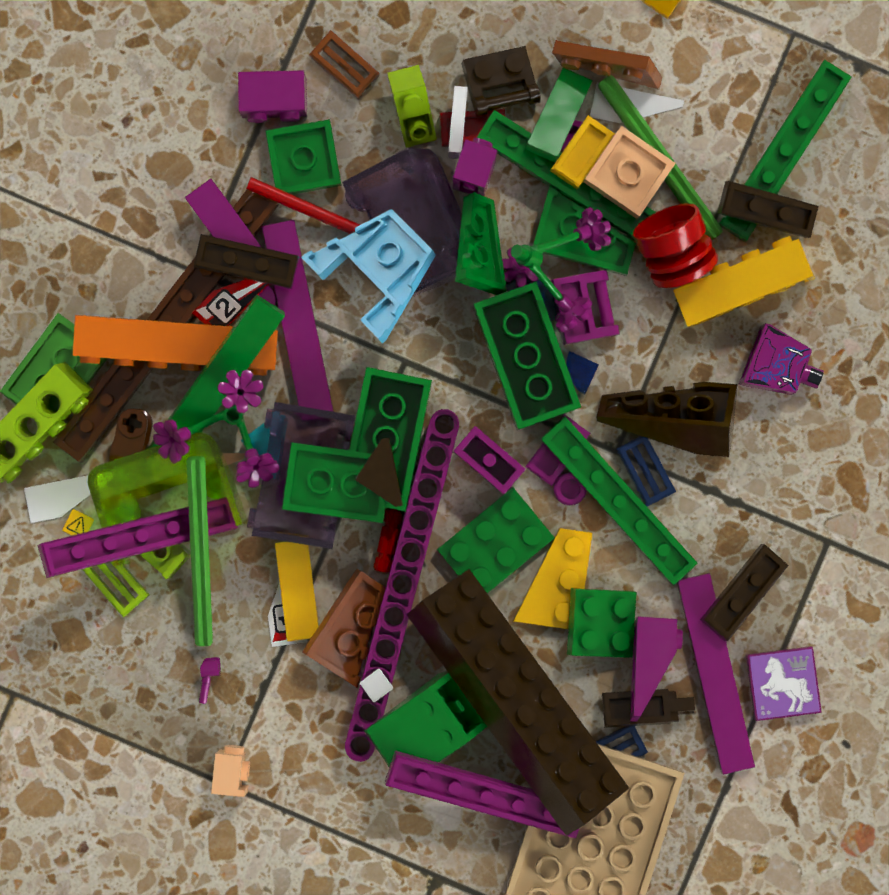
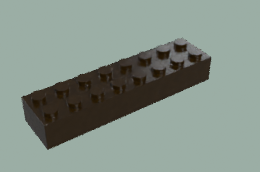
M470 569L423 599L407 614L410 621L565 835L587 824L629 789V786Z

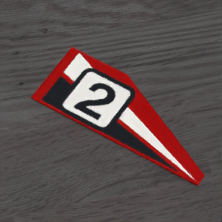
M244 279L213 290L192 314L203 324L229 326L248 307L256 294L259 295L269 284Z

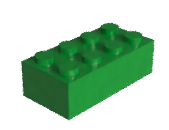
M537 281L473 304L476 318L516 430L581 408Z
M366 367L349 450L373 453L381 439H390L403 506L395 507L386 501V508L406 511L432 380Z

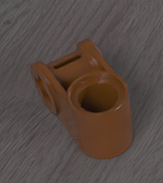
M127 409L120 414L109 454L110 467L138 473L144 472L148 459L147 448L149 447L153 427L152 417L147 411L143 409ZM137 417V420L142 422V426L134 430V426L129 425V420Z

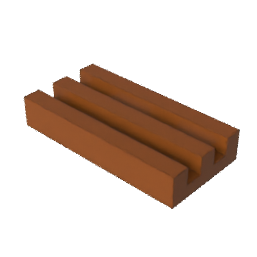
M331 30L309 54L310 58L357 99L380 76L376 69ZM333 42L369 75L366 78L360 75L334 52L328 44ZM323 51L360 85L356 87L326 61L320 53Z

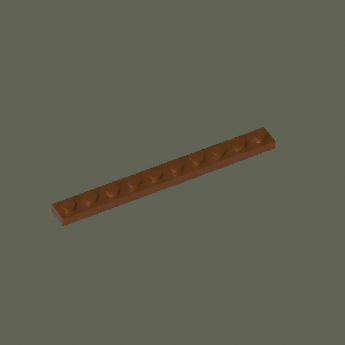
M246 190L233 209L255 237L279 206V203ZM194 258L147 320L189 323L194 317L192 312L217 287L225 274L195 268ZM134 360V366H119L113 363L87 397L89 403L78 414L73 415L67 426L59 433L53 443L75 460L82 463L154 368L147 367L148 361Z

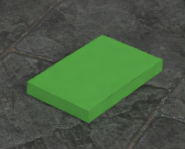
M57 313L2 387L0 393L17 404L55 364L64 362L89 385L108 358H100V364L80 363V356H73L75 324ZM52 394L49 399L50 407L58 411L60 407L59 399Z

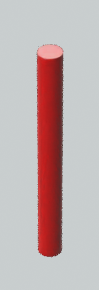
M253 177L250 178L246 187L247 190L348 234L355 232V227L360 225Z

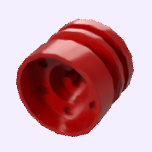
M685 203L662 209L641 221L633 231V237L641 255L647 258L646 267L651 272L652 282L658 288H673L691 283L711 271L718 262V254L712 247V240L708 235L704 234L706 232V225L700 210L694 204Z

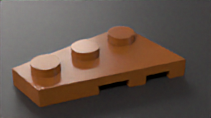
M555 40L552 54L561 63L560 65L563 68L574 71L583 69L602 76L612 75L617 79L660 89L662 76L649 56Z
M356 569L302 653L358 688L361 678L359 672L363 659L366 660L369 650L367 644L372 627L376 625L386 587L361 570Z

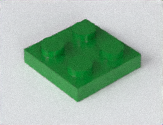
M330 119L265 130L276 188L289 194H298L342 186Z
M571 588L567 655L633 658L637 592Z

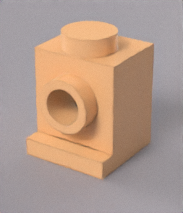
M225 745L224 750L219 749L215 753L211 794L237 797L246 796L249 785H242V782L248 781L250 761H245V747Z

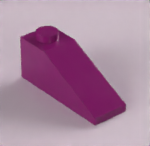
M638 616L635 620L630 721L637 722L675 656L677 649L682 648L683 631L682 629H677L678 619Z

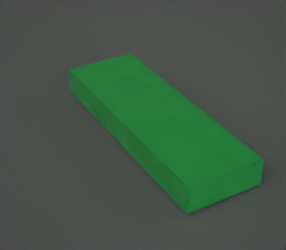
M562 68L525 150L556 162L593 80Z

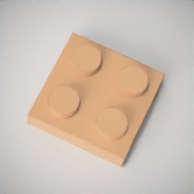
M621 126L583 182L638 219L676 163Z

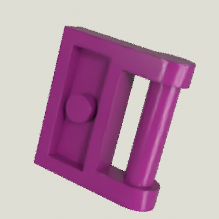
M607 270L551 280L559 292L566 294L571 301L581 296L590 299L587 284H593L602 325L600 328H595L592 308H588L587 311L590 313V316L587 320L581 321L577 319L578 323L574 328H567L565 332H560L563 345L620 335L619 326L614 323L606 281L609 280ZM555 303L556 313L558 315L561 312V309Z

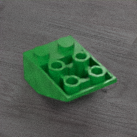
M445 671L434 676L364 731L388 767H390L395 751L440 762L468 743L487 726L450 674Z

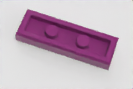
M212 178L185 197L213 237L261 247Z

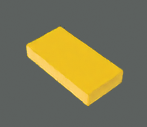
M588 115L550 171L578 189L615 133Z

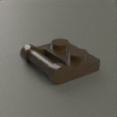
M526 46L463 59L461 65L477 117L487 115L488 111L521 103L528 102L530 105L540 103V90L534 79ZM522 83L524 90L485 98L482 94L483 91Z

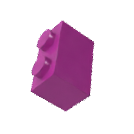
M304 70L238 72L239 113L242 118H247V121L251 123L267 122V118L280 117L282 122H297L300 120V117H307V78Z
M474 138L473 142L465 139L453 175V190L465 194L475 192L485 196L497 157V149L492 148V143L480 138Z
M476 426L473 427L453 451V453L503 495L526 470Z

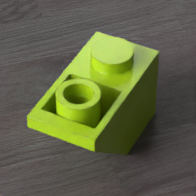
M419 65L388 72L389 84L405 147L437 140L426 86Z

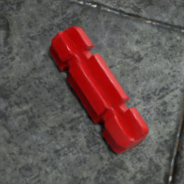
M391 508L385 510V526H382L377 548L379 555L375 557L373 566L374 570L378 572L389 573L393 563L391 556L395 554L400 530L397 528L398 524L401 525L403 516L400 510Z

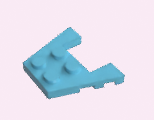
M392 209L355 227V232L340 240L336 237L327 242L326 247L315 253L311 250L301 257L322 280L326 279L347 258H350L375 284L385 297L360 320L382 344L387 340L436 256L434 251Z

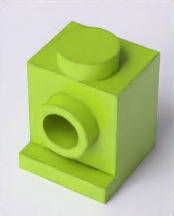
M182 543L166 547L167 553L163 558L156 555V550L140 554L165 579L172 578L191 557V551Z

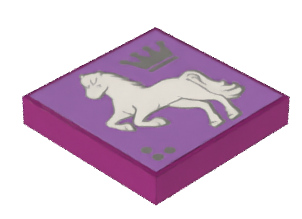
M812 646L746 654L755 721L822 713Z

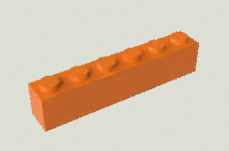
M75 315L73 356H80V363L100 364V358L114 359V365L134 366V360L148 361L147 367L167 369L168 363H180L181 370L201 371V365H207L234 326ZM278 330L273 332L248 367V370L253 375L267 376V370H275Z

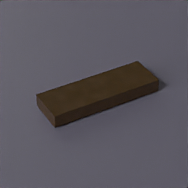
M725 181L717 214L804 238H811L819 206L732 181Z
M201 234L194 267L292 289L299 256Z
M760 544L700 620L724 641H729L789 565L765 544Z

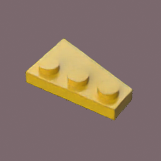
M563 528L558 529L513 619L514 622L568 629L571 588L585 589L592 533Z

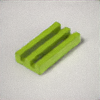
M120 560L110 563L138 594L136 598L105 563L97 566L129 602L126 607L92 567L82 569L123 617H126L143 600L150 596Z

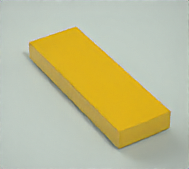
M308 539L275 543L287 642L310 639L319 626Z

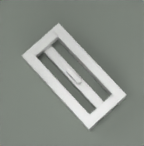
M454 86L448 158L459 159L462 151L468 87Z

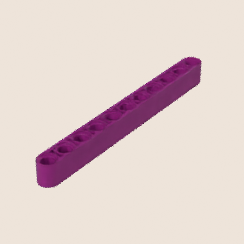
M448 409L436 411L429 422L362 680L377 669H380L391 685L393 682L409 621L407 614L413 606L459 430L457 415ZM440 416H448L453 420L454 428L450 433L442 434L436 430L435 422ZM439 447L445 452L446 459L441 465L433 466L427 461V453L431 448ZM432 479L436 482L437 492L433 497L424 498L420 495L418 486L422 480ZM418 510L425 512L429 517L427 527L422 530L413 528L410 523L411 515ZM415 543L419 546L421 553L416 561L411 562L403 558L402 548L405 544ZM406 575L411 579L412 588L409 592L399 593L394 589L393 581L397 576ZM391 607L399 608L404 615L403 621L398 625L389 624L385 618L387 609ZM388 639L393 642L395 646L393 655L383 657L378 653L377 643L380 640ZM360 685L345 742V751L350 759L362 762L372 756L375 746L364 730L384 716L390 691L376 702H373ZM365 704H372L378 710V717L372 721H367L362 718L360 708ZM361 736L369 741L370 748L363 753L355 751L351 744L355 737Z

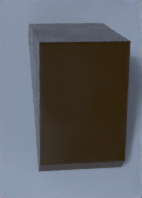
M381 439L355 480L395 507L403 506L390 439Z

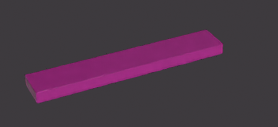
M295 220L262 226L267 249L299 256L292 289L275 285L274 288L278 307L285 312V317L281 322L301 418L332 413L334 409L304 263L301 258L302 253Z
M229 497L207 502L208 536L238 528ZM189 507L41 543L37 546L46 578L189 542Z
M706 573L681 579L677 582L721 773L724 775L754 768L755 764L726 641L700 620L716 600L711 575Z
M394 752L385 779L386 786L565 835L533 789L403 752ZM579 829L565 836L576 838Z

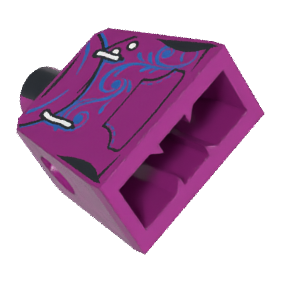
M765 323L759 328L739 385L792 395L797 392L800 383L817 389L822 380L824 370L808 365L812 349L772 325Z

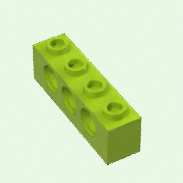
M66 362L55 364L0 421V483L6 481L9 484L16 479L23 471L20 466L28 458L31 461L36 458L45 448L42 443L49 436L52 438L57 436L67 426L64 420L71 413L74 415L78 414L89 403L86 397L93 389ZM52 394L59 399L60 407L58 411L50 407L49 399ZM29 418L34 419L37 423L36 434L28 430L27 421ZM7 441L11 442L15 447L13 457L8 455L5 450Z

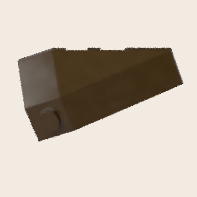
M698 382L693 383V388L675 390L674 386L663 387V392L646 394L642 390L602 395L596 416L597 422L694 454L729 457L734 431L737 384Z

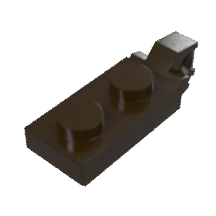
M656 689L637 722L630 721L631 691L602 693L604 728L671 724V722H679L678 715L694 714L695 711L694 697L677 698L676 691Z

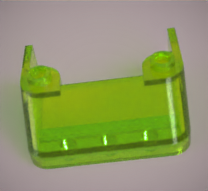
M206 433L192 434L190 439L184 441L189 446V452L182 456V459L176 464L170 461V456L164 459L158 454L159 448L162 447V445H158L98 465L88 475L87 482L101 528L140 519L141 510L137 499L187 483L188 457L202 456L205 458L207 496L213 499L227 497L236 526L248 525V520L233 475L215 438ZM129 558L112 561L114 567L130 564Z

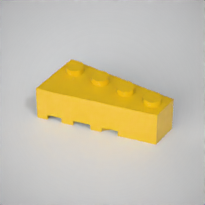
M791 236L782 238L772 243V250L762 254L759 249L753 250L740 256L742 262L729 266L728 262L714 266L710 271L711 275L674 289L673 292L687 327H693L729 313L736 307H743L757 302L766 295H773L788 290L803 280L806 283L815 279L800 240L792 241Z

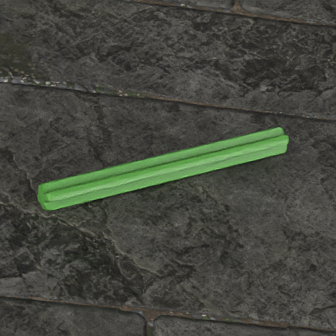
M610 75L601 80L598 85L599 90L626 128L674 162L614 76ZM675 164L664 181L681 204H694L699 208L706 225V232L704 234L708 235L711 240H714L723 232L722 227L677 164Z
M191 456L187 459L194 637L197 646H210L213 643L206 466L204 457Z

